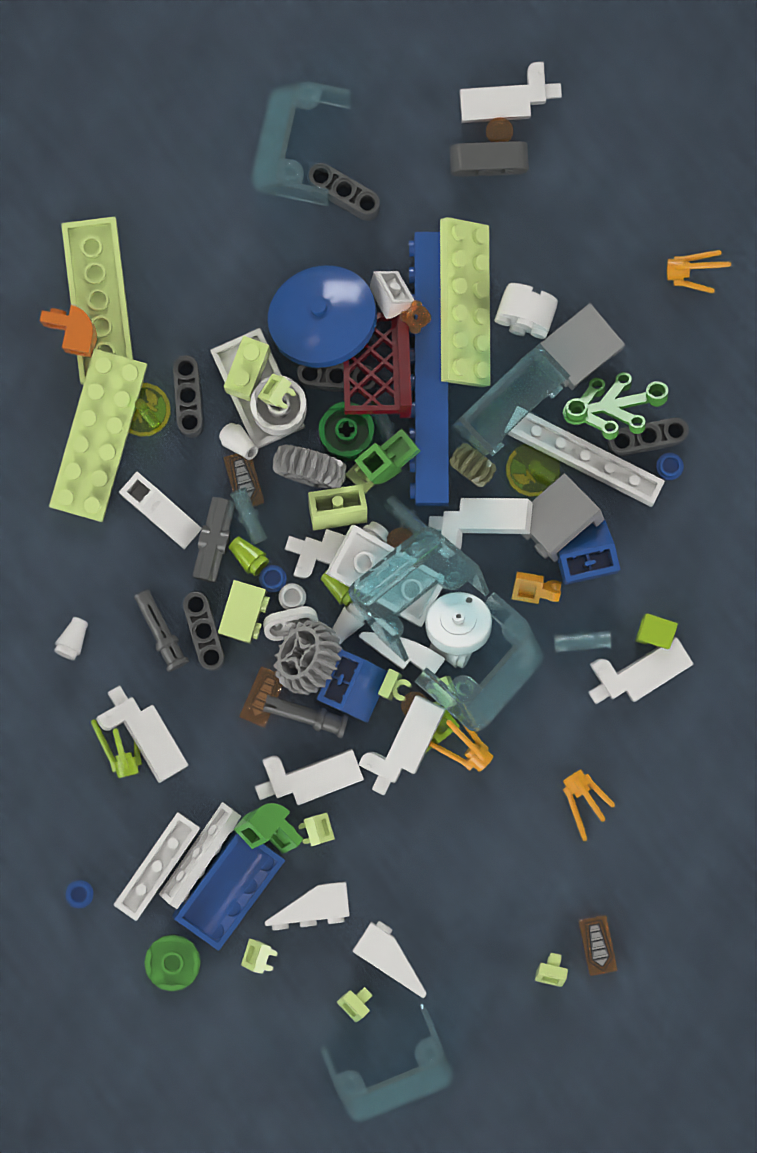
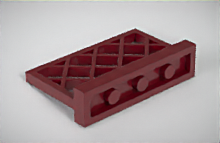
M408 311L390 319H386L383 313H377L376 324L379 321H391V328L384 335L375 328L373 334L379 340L371 347L366 344L363 348L366 352L358 359L352 357L343 362L345 415L400 414V418H411L412 397ZM382 343H385L392 349V353L385 359L375 351ZM370 355L380 362L372 371L362 364ZM357 367L367 375L358 384L349 377V374ZM384 367L393 373V377L386 384L376 376ZM371 379L381 387L373 396L362 388ZM386 391L394 398V405H382L376 399ZM357 392L367 399L362 406H350V398Z

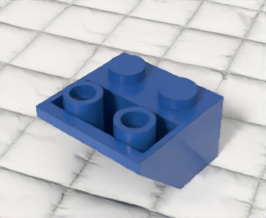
M605 520L597 527L591 523L557 553L563 585L616 574L621 570L615 544Z
M341 649L338 653L341 660L336 662L338 670H333L331 674L332 679L326 680V686L321 688L317 701L368 723L380 697L378 692L388 671Z

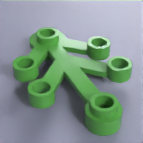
M622 372L616 376L615 383L600 402L591 404L595 397L602 396L605 393L604 380L594 378L589 382L588 389L580 399L575 398L567 402L563 408V417L570 424L580 425L586 423L601 430L604 438L609 440L615 439L619 433L618 424L611 420L605 421L595 415L604 413L629 425V430L632 433L640 434L645 430V418L641 415H633L623 410V408L647 403L655 407L662 406L668 400V387L663 382L656 381L650 383L644 393L618 398L622 391H627L632 386L631 375ZM594 386H600L601 388L595 389V388H593V387H594ZM634 423H640L641 425L635 426V425H633V424H634ZM611 428L614 429V431L609 432L607 431V429Z

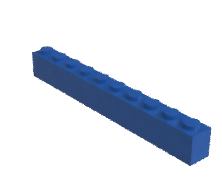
M415 232L414 240H409V257H414V267H409V284H414V294L411 295L416 302V307L410 309L414 310V321H409V337H415V348H410V364H415V374H411V391H415V401H412L411 418H415V428H410V438L421 451L410 460V472H415V483H410V499H415V506H448V382H441L440 232Z

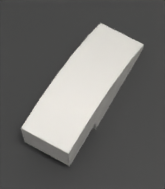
M362 632L359 635V639L402 670L411 662L432 678L445 661L444 657L433 650L399 636L374 632Z

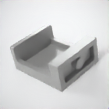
M589 303L539 344L538 350L540 353H538V356L547 367L551 365L557 372L555 376L563 387L569 386L573 390L582 380L608 359L622 351L625 344L592 304Z
M564 473L532 501L530 534L521 535L526 540L531 538L536 543L534 547L544 559L549 556L553 562H556L559 559L557 553L591 523L597 527L605 519L597 505Z

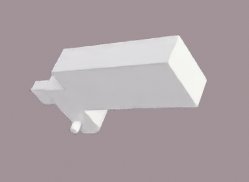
M534 62L530 64L527 70V85L460 89L461 123L530 119V105L545 104L546 99L562 97L561 83L545 84L544 62Z
M461 498L460 511H444L443 516H429L428 530L442 531L440 550L444 554H456L461 549L463 533L530 534L533 503L529 499Z
M326 529L322 542L306 537L305 541L289 536L285 550L300 554L293 576L301 579L308 578L312 573L315 561L330 565L346 535Z
M677 637L673 638L670 649L657 647L617 673L608 660L597 659L590 666L601 684L588 693L595 704L608 696L614 699L625 691L631 701L635 702L692 666L693 662Z
M121 686L107 693L115 707L97 716L98 724L104 730H111L124 723L159 783L188 766L153 705L140 711L133 697L128 699Z
M419 695L415 696L387 757L375 752H368L362 756L359 762V766L378 775L372 790L385 795L391 782L395 783L402 769L413 774L417 772L446 711L445 708Z
M352 749L287 774L281 759L277 756H270L263 759L270 781L257 785L255 788L260 800L276 794L277 798L293 793L297 805L362 781L364 778Z

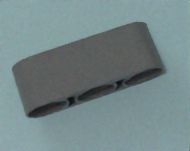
M526 142L462 143L449 147L452 176L517 175L529 171L528 144Z
M317 163L310 168L309 184L315 193L364 221H371L378 216L380 203L375 192L327 164ZM318 174H325L328 180L324 183H317L314 181V177ZM342 187H346L351 190V194L347 197H341L337 194V191ZM364 201H371L375 207L370 211H366L360 205Z
M184 355L177 358L173 366L177 424L184 436L195 438L204 429L200 370L194 358ZM183 365H192L194 367L192 374L188 376L180 374V369ZM186 391L196 393L194 401L190 403L183 402L181 400L182 395ZM195 418L198 420L196 428L187 430L183 427L185 420Z
M343 363L323 368L299 366L298 378L304 388L344 392V381L336 384L330 380V376L334 372L339 371L344 374ZM364 365L370 371L373 370V368H371L370 366ZM357 367L349 374V377L358 384L357 378L365 373ZM308 369H313L318 373V376L313 381H306L303 378V373ZM372 380L369 385L362 388L371 393L377 384Z
M670 418L645 423L644 431H649L654 435L655 441L653 443H645L641 438V433L634 434L629 430V427L619 428L618 436H622L627 440L628 447L620 449L615 445L614 439H611L607 442L608 449L613 455L622 457L677 446L687 437L689 427L681 418ZM668 427H678L681 431V437H671L668 433Z
M191 592L184 598L183 607L200 664L205 669L217 671L225 663V654L208 599L202 593ZM195 598H200L204 602L203 609L200 612H192L189 607L190 602ZM204 624L210 625L212 629L211 635L206 639L199 638L197 635L198 628ZM209 651H217L219 654L218 663L212 666L207 665L205 655Z

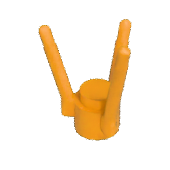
M721 250L687 256H674V259H667V280H674L673 286H684L703 292L714 293V288L684 280V278H689L690 269L730 267L731 262L690 263V261L721 255Z
M463 716L459 717V721L475 743L451 720H447L446 724L469 747L464 754L467 759L432 741L429 746L459 762L469 771L473 767L478 772L482 771L494 757L488 751L489 747L481 741Z
M582 769L563 780L566 787L562 790L568 798L583 841H587L585 828L573 794L576 798L583 795L602 822L606 818L589 794L590 787L611 808L615 807V803L597 786L589 774L585 775Z

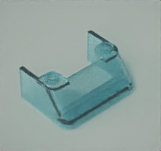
M306 81L276 87L271 91L251 175L255 189L267 194L329 206V189L302 184L304 171L301 164L295 160L286 159L285 155L296 108L310 110L319 103H325L350 109V90Z
M539 343L525 354L451 427L484 456L488 454L494 456L504 446L501 442L503 438L547 396L553 399L563 389L560 384L567 380L570 375Z
M425 527L415 532L353 582L348 591L353 604L378 638L404 662L409 657L400 639L404 626L397 616L437 583L446 590H456L465 583L470 582L485 596L490 592L480 566L432 527Z
M495 592L490 595L485 604L488 606L491 616L502 625V634L513 647L484 680L478 684L471 677L461 675L454 678L447 686L426 667L415 681L466 728L475 732L485 729L538 669L544 658L542 649L527 620Z
M426 1003L420 1006L431 1036L422 1039L416 1045L415 1057L419 1067L366 1088L364 1080L358 1072L346 1070L339 1073L328 1044L326 1043L321 1046V1053L336 1091L348 1115L353 1120L358 1122L369 1120L445 1089L451 1084L453 1079L452 1068Z

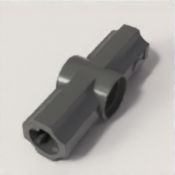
M212 497L206 525H203L199 537V553L195 562L193 578L216 583L222 557L226 554L231 531L229 529L235 511V502Z

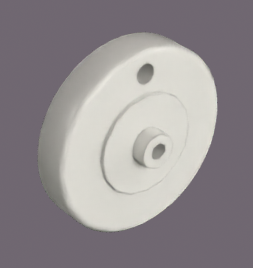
M465 592L448 593L437 598L428 608L425 618L426 633L431 643L439 650L454 655L468 654L481 648L489 639L492 629V616L488 606L477 596Z

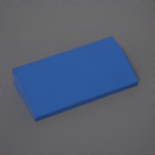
M234 830L219 853L210 862L204 875L196 881L190 890L188 898L172 914L174 920L219 951L285 862V859L265 844L252 849Z

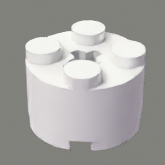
M517 283L508 284L502 296L495 322L504 326H510L509 332L524 336L525 332L536 338L546 339L558 300L544 291H541V294L533 292V287Z
M286 376L282 377L291 382L289 388L293 389L296 393L295 396L285 393L282 397V401L288 405L287 409L282 408L281 411H276L274 405L267 404L258 398L270 377L260 382L251 395L250 406L255 422L262 431L275 436L288 435L299 429L307 414V404L303 389Z

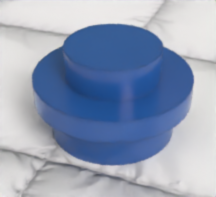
M675 453L663 454L656 463L658 475L665 480L678 478L684 469L682 459Z
M269 565L261 571L259 582L263 589L275 593L286 585L287 576L281 567Z
M84 880L74 881L66 889V900L74 908H84L93 900V888Z

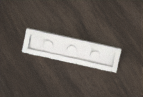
M221 803L159 893L168 904L176 909L188 898L190 890L196 881L204 875L207 865L219 853L223 842L234 831L241 818L240 814L225 803Z
M177 812L116 900L114 906L137 921L201 828Z

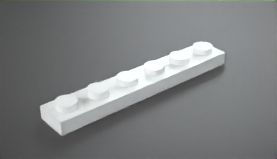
M520 407L517 408L505 431L506 434L650 507L653 506L665 482L651 473Z

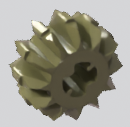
M462 443L449 460L450 465L478 487H484L487 482L489 483L497 470L494 463L467 443Z

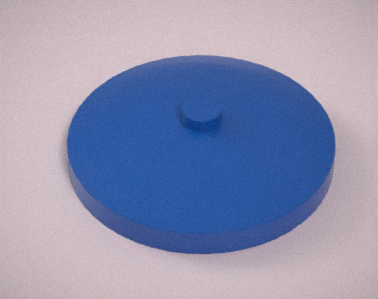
M337 266L311 267L293 275L277 290L268 311L269 331L279 351L291 361L312 368L335 366L354 357L369 342L377 322L376 303L367 283L354 272Z

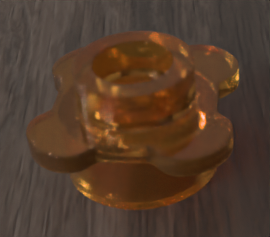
M415 300L411 302V306L406 311L401 312L400 319L408 324L411 333L417 334L421 331L422 327L430 323L431 314L422 306L420 301Z

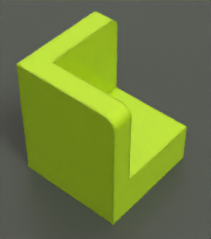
M646 613L642 617L635 642L644 645L649 643L664 649H670L678 623Z

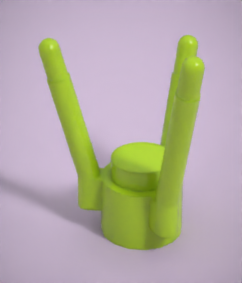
M92 720L91 724L110 761L112 772L116 771L118 778L139 773L138 766L142 765L140 750L135 741L133 757L132 752H124L118 729H113L119 754L114 757L96 720Z

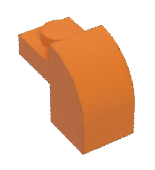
M71 305L69 315H66V311L51 308L50 312L41 311L40 322L44 327L65 331L62 348L66 353L92 357L96 346L97 332L93 322L82 309Z

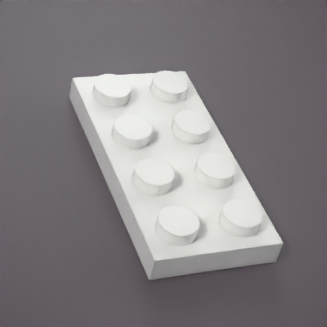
M260 328L243 335L267 344ZM243 336L210 350L224 382H226ZM272 353L269 355L259 384L265 378L271 377L272 374L282 376ZM231 395L247 433L258 449L288 436H275L262 431L254 420L250 401ZM274 406L276 408V411L282 410L281 407ZM304 423L302 424V426H301L299 429H297V430L294 431L293 433H295V432H297V431H299V430H301V429H304V428H305Z
M351 525L326 572L332 578L418 627H422L428 608L437 599L447 580L444 576L356 525Z

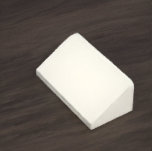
M398 271L373 272L370 290L386 319L393 318L416 307V302Z

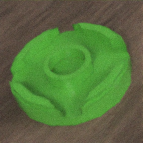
M172 934L161 937L150 946L146 953L144 964L146 974L152 983L162 990L177 991L193 983L199 974L201 960L199 951L192 941L184 936Z

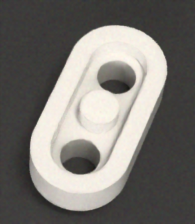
M307 606L272 613L263 621L265 636L273 641L284 640L283 635L288 636L290 634V627L296 628L298 622L304 623L306 620L318 622L317 613L313 608Z

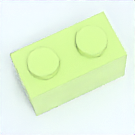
M243 336L224 384L226 393L251 401V395L259 384L271 353L268 344Z
M363 484L308 492V504L313 531L367 523V504Z
M234 580L218 634L249 644L252 643L253 638L258 639L262 627L258 620L261 612L266 613L270 597L266 596V589Z

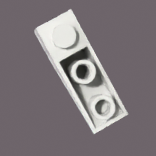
M138 472L119 491L122 497L184 550L202 530L197 523Z
M346 881L317 885L267 919L265 926L272 925V930L288 929L289 923L300 922V927L317 925L316 920L328 919V924L345 922L344 917L350 916Z

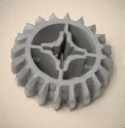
M282 445L278 447L277 453H275L272 468L276 473L309 486L326 490L341 488L346 478L347 466L344 462L308 448Z
M306 620L304 623L298 622L296 628L290 627V634L288 636L283 635L284 641L282 645H278L280 648L279 653L274 655L278 659L274 664V667L277 669L275 676L279 678V683L288 688L289 691L309 695L310 692L317 693L319 687L325 688L326 680L332 679L331 674L333 670H338L336 662L341 660L338 653L342 648L339 646L340 639L336 636V632L326 624Z

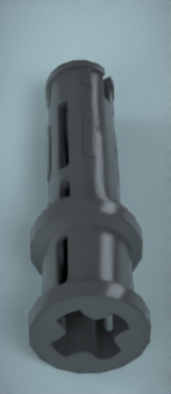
M145 590L134 596L157 641L155 648L157 652H161L167 664V672H172L189 663L190 660L188 657H184L178 645V637L171 634L150 590Z
M267 695L263 707V712L312 725L315 731L325 730L335 733L338 738H342L348 720V714H343L342 716L326 711L324 707L316 710Z

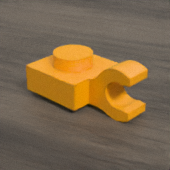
M517 571L511 599L539 604L540 598L559 602L562 582L550 580L543 583L544 576Z

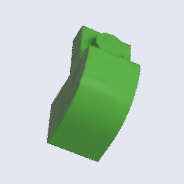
M401 429L382 446L374 443L354 461L371 482L381 484L402 471L401 467L421 450L405 430Z
M275 803L265 804L246 814L234 828L252 849L270 840L284 854L298 847L303 840L296 832V829L285 820L290 811Z

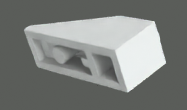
M378 921L377 924L370 922L354 947L353 952L424 998L427 994L426 990L397 940L391 935L393 929L381 921Z

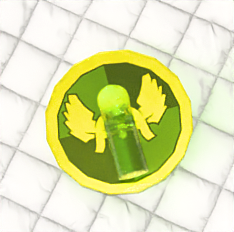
M143 383L139 398L135 401L136 408L129 429L130 434L139 437L152 436L160 432L168 423L171 414L170 402L165 392L158 386Z
M527 444L517 447L509 456L506 464V477L511 487L518 493L528 497L539 496L560 475V463L557 459Z

